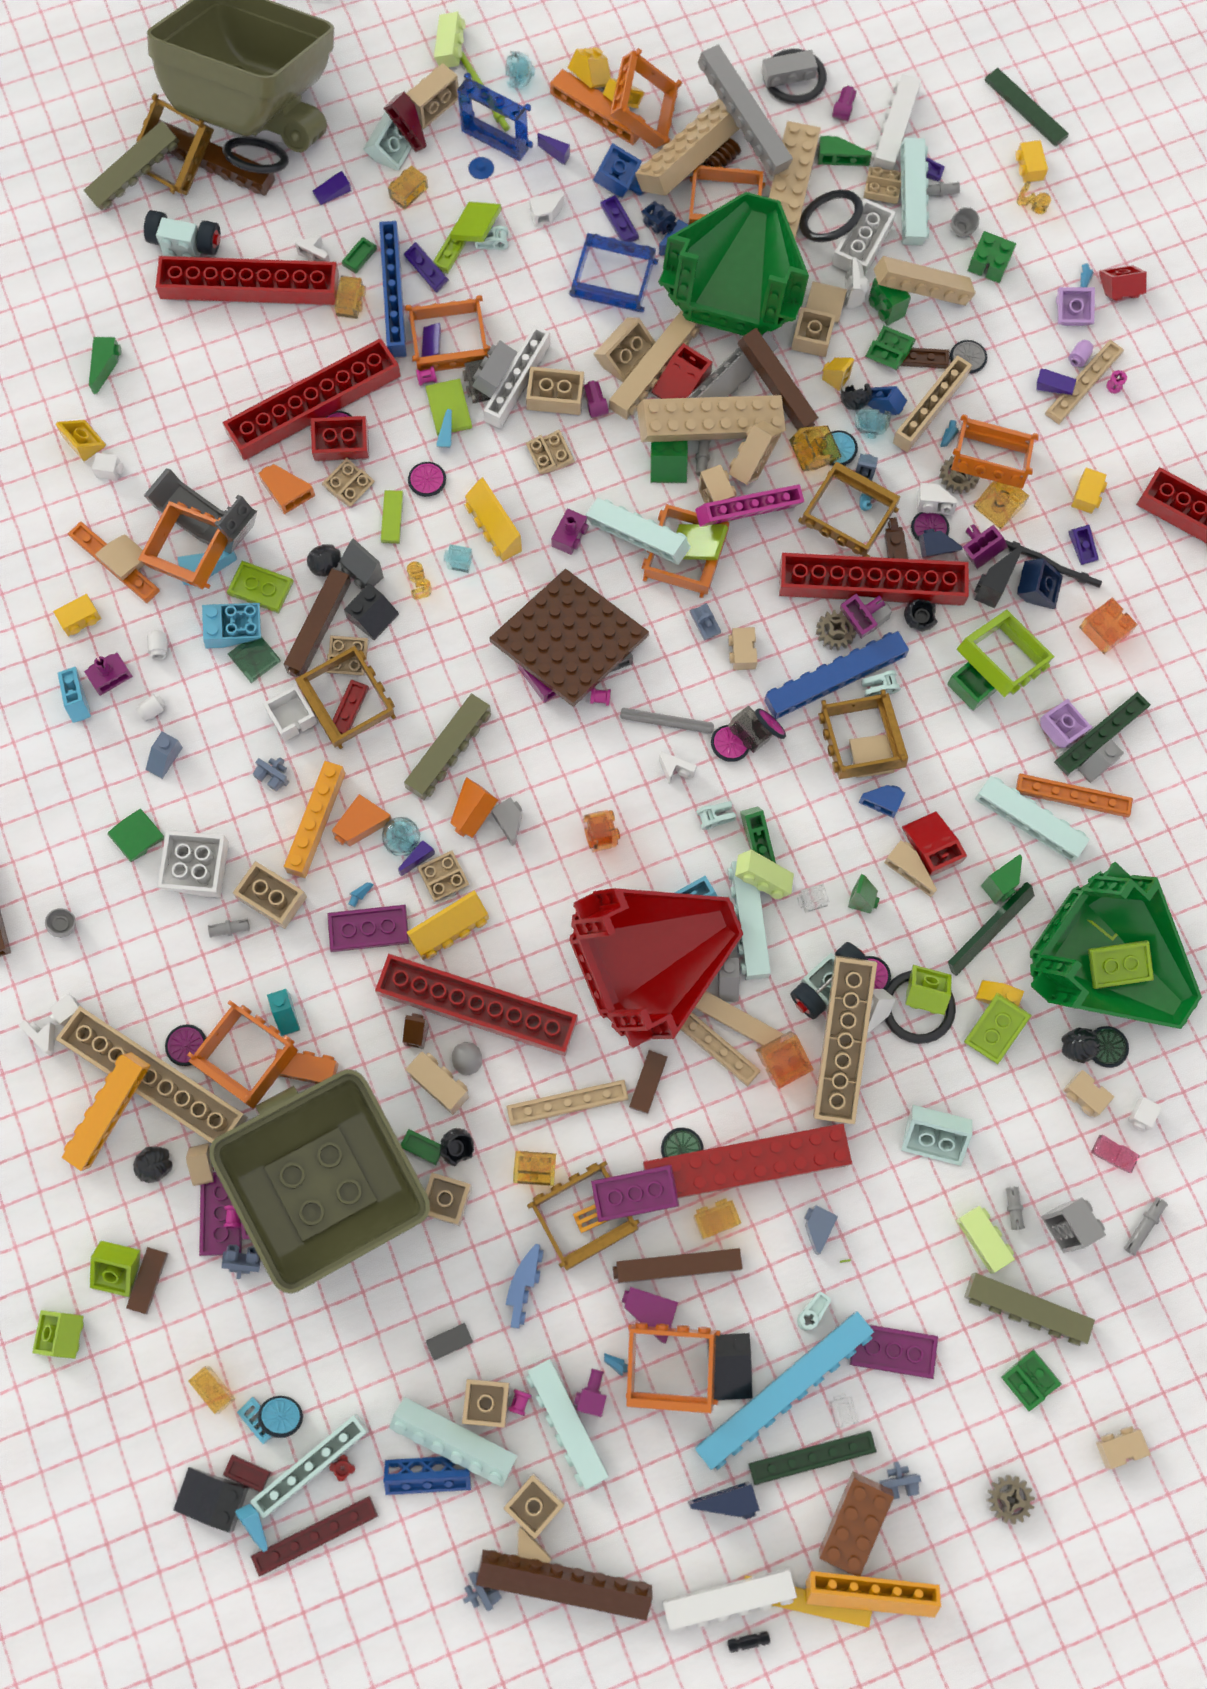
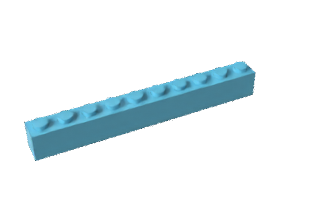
M855 1311L695 1447V1450L711 1470L714 1468L718 1470L727 1462L725 1460L726 1457L730 1454L735 1456L743 1449L741 1445L746 1440L749 1442L753 1441L759 1435V1429L763 1426L768 1428L776 1421L774 1417L779 1412L782 1415L792 1407L790 1404L796 1398L799 1401L808 1394L807 1389L812 1384L814 1387L819 1385L824 1380L823 1375L828 1371L830 1373L834 1372L841 1366L839 1362L844 1357L848 1360L857 1352L855 1348L858 1345H866L872 1339L871 1334L874 1333L872 1328L859 1312Z

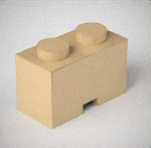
M755 627L732 628L731 635H728V646H732V652H729V662L733 664V670L756 669Z
M1081 1070L1063 1091L1070 1101L1077 1102L1082 1106L1081 1109L1085 1114L1096 1117L1102 1113L1114 1096L1103 1086L1100 1088L1093 1084L1095 1080L1084 1070Z
M1132 1426L1120 1430L1121 1434L1116 1436L1113 1433L1101 1437L1102 1441L1096 1442L1105 1468L1113 1469L1127 1464L1126 1459L1128 1458L1129 1460L1133 1459L1136 1461L1151 1455L1141 1429H1133Z

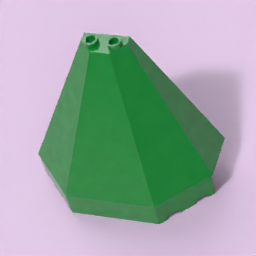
M745 192L667 238L663 272L658 283L661 287L664 286L669 298L675 306H679L683 312L682 315L687 321L742 336L757 328L762 335L782 327L783 324L789 321L796 320L799 309L803 304L809 274L781 202Z
M1114 862L1110 865L1108 871L1104 873L1098 872L1088 879L1089 883L1083 887L1076 886L1070 891L1031 949L1030 958L1033 961L1030 964V974L1033 977L1031 987L1047 1003L1182 1029L1202 996L1158 877L1130 876L1117 862ZM1088 920L1093 921L1094 923H1096L1099 927H1101L1104 931H1106L1110 936L1113 937L1115 933H1116L1118 936L1112 941V940L1109 939L1105 934H1103L1099 929H1097L1094 925H1092ZM1145 940L1149 941L1154 980L1098 989L1093 988L1088 949Z

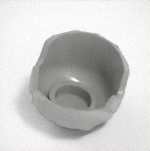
M969 207L961 208L952 217L951 228L960 237L971 235L979 226L977 212Z
M54 909L45 918L46 929L54 937L62 938L69 936L76 926L75 916L67 909Z
M464 1042L458 1044L452 1052V1062L455 1070L462 1075L476 1073L482 1066L480 1048L474 1043Z

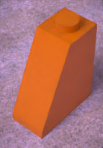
M275 464L263 468L258 473L261 482L284 514L315 496L311 484Z
M467 777L464 780L450 823L456 827L454 831L463 837L468 835L473 838L498 802V799Z
M359 794L332 829V833L335 836L334 840L341 845L345 843L348 846H352L390 824L392 817L389 813Z

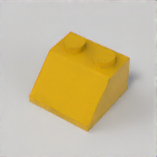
M594 47L575 50L567 68L591 89L606 87L609 78H611L608 58L602 54L603 51Z

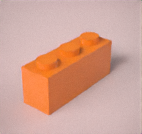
M277 1049L275 1058L278 1056L282 1049ZM303 1051V1054L296 1053L279 1076L318 1084L335 1075L339 1063L332 1056L323 1055L321 1058L316 1057L313 1052Z

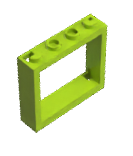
M1005 610L967 636L956 649L1004 698L1010 693L1014 695L1020 690L1021 686L1025 687L1032 679H1036L1041 674V671L1044 673L1050 667V661L1055 657L1008 610ZM999 628L1036 664L1035 667L1014 682L976 645Z

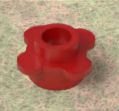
M341 1455L338 1461L330 1464L329 1469L331 1472H334L338 1481H344L349 1474L354 1473L355 1466L350 1464L346 1455Z

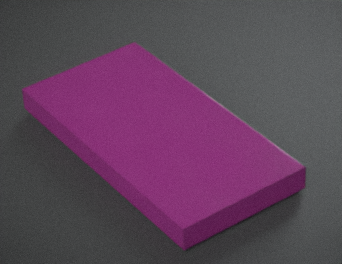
M406 905L327 913L330 952L409 944Z
M672 1165L591 1181L598 1222L680 1206Z
M213 1172L214 1182L200 1185L199 1256L223 1255V1251L226 1252L229 1244L237 1245L239 1253H242L241 1228L223 1227L226 1223V1210L224 1206L233 1204L217 1173Z
M869 1325L874 1331L871 1334L872 1339L864 1346L862 1344L858 1345L855 1348L857 1352L850 1357L849 1365L934 1379L938 1336Z

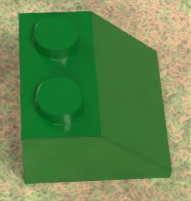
M688 441L651 442L650 483H687Z
M1020 854L989 875L981 885L995 904L999 901L1002 903L1006 902L1016 892L1015 888L1020 882L1022 856Z

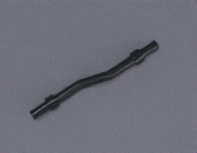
M1005 540L1008 546L1007 549L1010 552L1020 546L1018 542ZM1024 547L1021 554L1034 559L1044 558L1059 573L1077 579L1082 584L1088 583L1098 588L1102 584L1101 580L1090 577L1088 573H1080L1061 566L1037 551Z

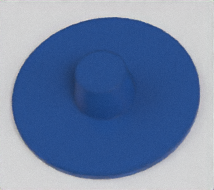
M477 157L469 163L468 170L472 177L486 179L493 174L494 164L486 157Z

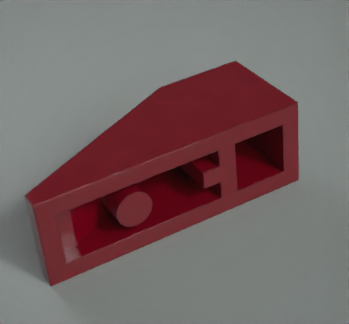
M404 91L396 95L383 109L415 152L426 148L427 144L416 106Z

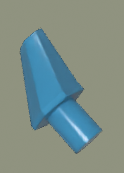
M1085 263L1082 265L1083 272L1081 273L1080 287H1088L1094 274L1093 269L1090 270L1089 264Z
M955 420L949 421V428L945 430L940 444L941 447L947 446L958 434L959 430L956 428L957 422Z
M367 882L349 893L352 897L348 905L356 907L358 900H362L374 884Z
M604 1353V1362L621 1376H623V1372L628 1373V1364H624L623 1359Z

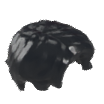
M868 383L864 385V390L862 388L856 390L854 385L847 386L845 391L843 389L840 390L841 402L847 409L853 411L863 409L873 398V391Z
M332 544L316 546L307 556V566L316 576H328L332 568L338 567V563L341 560L340 550L335 549V546Z
M916 599L909 602L904 610L906 623L909 627L921 632L930 630L937 624L934 615L936 605L924 599Z
M1078 1027L1061 1038V1041L1064 1043L1062 1053L1068 1059H1072V1061L1085 1063L1095 1058L1099 1053L1100 1041L1096 1032L1092 1031V1029Z
M454 1128L441 1138L440 1155L451 1166H457L461 1160L465 1161L473 1157L474 1141L467 1130Z
M157 1146L145 1147L136 1155L133 1171L140 1181L146 1183L160 1181L172 1170L173 1164L169 1160V1150Z

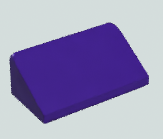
M440 323L423 327L422 357L440 355Z

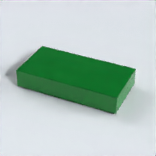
M362 237L342 260V265L357 274L377 250V245Z
M408 1129L401 1143L403 1150L434 1165H437L441 1157V1144Z

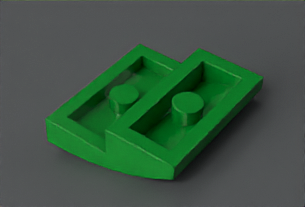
M883 325L877 340L872 341L865 357L897 370L909 354L916 339Z
M141 808L119 822L107 834L130 862L145 855L149 848L164 840V835Z
M1034 1349L1001 1376L1029 1412L1044 1401L1046 1396L1062 1385L1061 1381Z

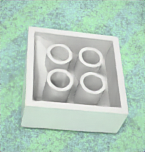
M166 831L157 888L203 897L221 898L229 841L224 835Z

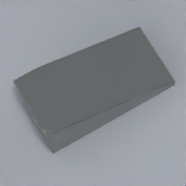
M463 1323L426 1340V1343L435 1361L473 1343L466 1324Z

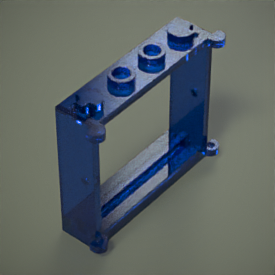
M465 73V80L457 89L462 132L520 162L529 150V147H533V142L528 141L527 111H531V105L525 104L522 106L472 80L471 74ZM472 100L514 121L515 137L476 118L475 112L472 109Z
M587 233L569 295L627 310L644 312L645 307H642L652 268L659 261L655 259L656 248L635 244L630 241H621L616 238H608L599 234ZM590 247L649 260L639 295L580 282Z

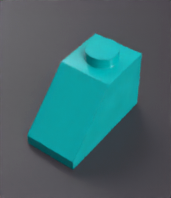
M283 989L267 994L272 1015L281 1037L300 1031L288 990Z

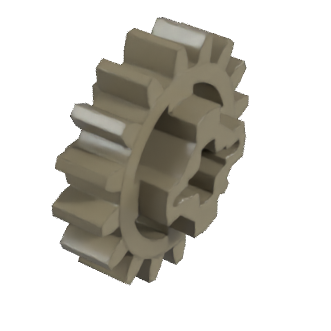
M951 456L949 461L945 460L940 469L939 478H942L941 484H947L946 490L952 488V493H955L956 490L959 491V494H962L963 490L968 493L970 488H975L979 477L971 475V480L969 481V474L951 470L950 474H948L954 458Z
M833 610L831 615L827 611L825 617H820V622H817L816 626L818 628L816 635H820L818 641H824V647L828 644L830 645V650L834 646L839 651L841 646L846 649L848 643H853V638L856 637L857 633L842 611L837 614L836 610Z
M1006 1475L1005 1480L999 1476V1483L992 1482L991 1484L994 1489L987 1491L992 1495L991 1498L987 1499V1502L993 1504L989 1510L997 1511L994 1516L997 1519L1003 1516L1002 1522L1007 1523L1009 1519L1011 1524H1016V1519L1024 1522L1023 1515L1030 1517L1028 1509H1034L1030 1501L1035 1500V1497L1029 1496L1032 1488H1025L1027 1484L1025 1480L1019 1483L1018 1476H1014L1013 1480L1011 1475ZM1008 1485V1488L1002 1492L1000 1491L1002 1487ZM1020 1490L1024 1495V1500L1021 1498L1019 1494ZM1012 1496L1015 1499L1014 1503L1009 1502L1007 1497ZM997 1499H999L1002 1504V1510L998 1505ZM1019 1507L1022 1508L1019 1512L1014 1514L1015 1509Z

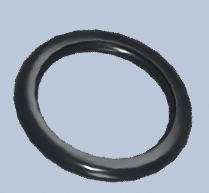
M791 48V49L782 50V51L776 53L775 55H773L772 57H777V56H782V55H787V54H792V53H797V52H802V51H807V50L793 49V48ZM814 55L818 66V82L815 88L806 94L790 95L776 87H768L767 89L770 94L782 102L790 104L809 102L815 99L825 88L827 82L825 66Z
M232 138L223 145L222 149L224 157L228 162L250 172L276 173L285 169L289 163L288 155L283 148L260 138ZM242 145L258 146L277 154L280 157V161L270 165L253 164L236 157L231 152V149Z
M840 189L824 193L810 202L803 211L800 218V231L803 236L813 242L822 243L836 240L846 235L857 225L862 216L863 202L856 193L849 190ZM839 198L848 199L853 202L854 213L850 220L841 228L823 234L814 233L809 229L808 220L820 205Z
M911 971L901 973L893 978L886 991L893 996L900 985L909 981ZM951 991V998L943 1022L938 1028L929 1033L915 1034L904 1030L894 1019L892 1010L885 1019V1023L895 1035L907 1042L924 1044L936 1041L948 1032L954 1022L956 1014L955 998Z

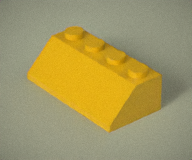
M483 477L480 478L465 495L466 503L464 506L469 514L472 513L475 517L473 520L478 528L481 527L484 531L483 536L487 543L491 542L495 556H500L501 560L505 561L522 552L521 535Z
M474 890L407 931V934L421 959L427 958L429 960L436 956L437 951L440 949H447L454 944L453 941L459 937L461 939L467 937L475 927H483L487 924L489 915Z

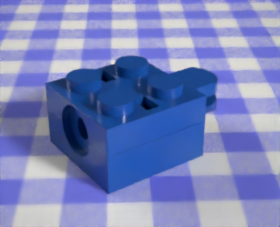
M612 143L592 181L620 198L624 197L628 189L639 196L645 193L642 192L635 175L642 161Z

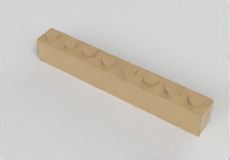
M681 310L609 399V409L626 420L630 415L633 416L637 411L638 404L643 399H647L650 390L656 385L672 356L683 343L689 346L690 340L697 337L702 324L687 321L682 315L683 312Z

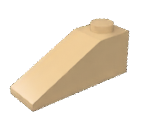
M900 840L884 863L932 897L937 889L918 853L910 843Z

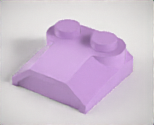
M1059 287L1056 297L1058 324L1064 326L1094 324L1095 287Z
M1069 699L1040 718L1041 728L1060 748H1067L1072 742L1093 728L1071 704Z

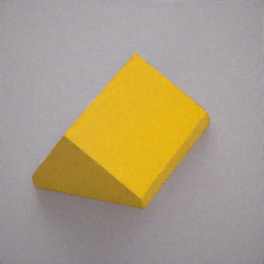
M86 420L59 421L55 424L62 437L83 462L106 446Z

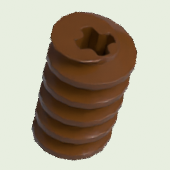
M729 138L703 163L705 166L725 168L727 163L730 164L732 159L741 154V148L735 140Z

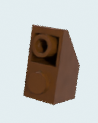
M412 1013L411 1016L406 1015L402 1040L405 1046L424 1049L429 1025L426 1019H423V1015Z

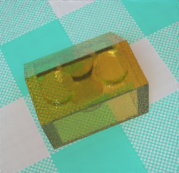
M828 425L800 428L789 439L802 471L817 470L842 457Z
M993 481L973 507L999 529H1002L1025 506L1029 495L1021 488Z

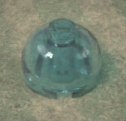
M510 51L512 55H508L506 61V76H509L510 81L506 82L510 88H522L534 76L535 67L532 65L529 56L525 53Z
M859 409V412L856 410L855 426L860 433L866 435L865 438L876 439L877 435L885 433L889 428L891 412L885 411L884 414H881L879 409Z
M395 817L389 820L383 827V845L393 855H410L420 843V830L416 823L409 818Z

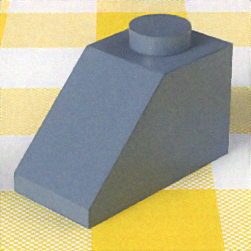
M860 453L855 472L872 481L878 458L871 454Z
M162 731L151 747L146 770L163 779L183 748L180 742Z
M817 1205L813 1209L809 1207L804 1219L807 1220L805 1227L813 1251L819 1255L838 1216Z

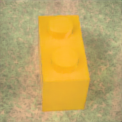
M1041 140L1020 143L1015 153V158L1019 162V174L1022 176L1023 182L1044 180L1048 167Z
M1086 467L1081 475L1071 507L1091 514L1095 507L1099 508L1102 498L1099 497L1100 493H1104L1108 483L1105 482L1107 474Z
M87 594L53 611L67 636L75 635L81 629L92 626L102 619Z

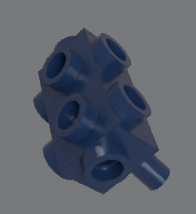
M653 201L641 211L644 217L642 219L644 224L648 228L651 227L656 235L659 233L664 235L671 232L674 226L677 225L675 214L671 210L667 211L663 204L660 205L656 201Z

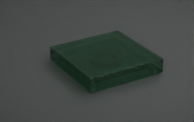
M262 636L261 639L241 643L228 653L230 659L250 683L281 662L280 658Z

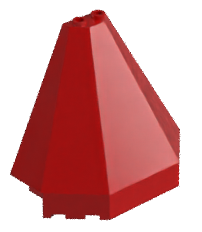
M611 888L593 891L592 894L574 902L573 907L576 913L572 915L571 927L574 931L570 935L569 941L599 1014L603 1018L608 1017L612 1021L611 1026L621 1037L625 1035L629 1045L634 1048L651 1038L674 1039L743 936L741 923L735 914L734 905L729 897Z

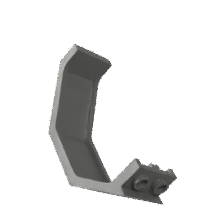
M168 468L164 470L144 494V497L161 513H163L170 501L176 504L181 502L189 509L194 507L201 511V514L207 512L217 520L221 518L220 521L214 523L217 527L183 514L179 515L175 523L199 541L208 545L219 528L228 539L224 551L230 554L252 529L257 515V510H254L243 496L240 495L235 497L237 500L231 507H227L228 511L220 510L184 484Z

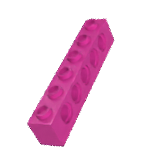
M800 484L705 503L696 508L695 511L699 526L703 527L794 508L805 501Z

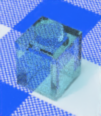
M450 544L448 551L445 550L443 559L446 562L447 569L469 573L473 557L472 548Z

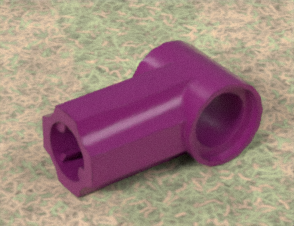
M847 85L842 88L839 99L834 105L832 117L849 121L857 92L853 86Z
M595 380L588 381L584 385V390L588 401L590 417L594 418L609 414L606 398H603L599 382Z

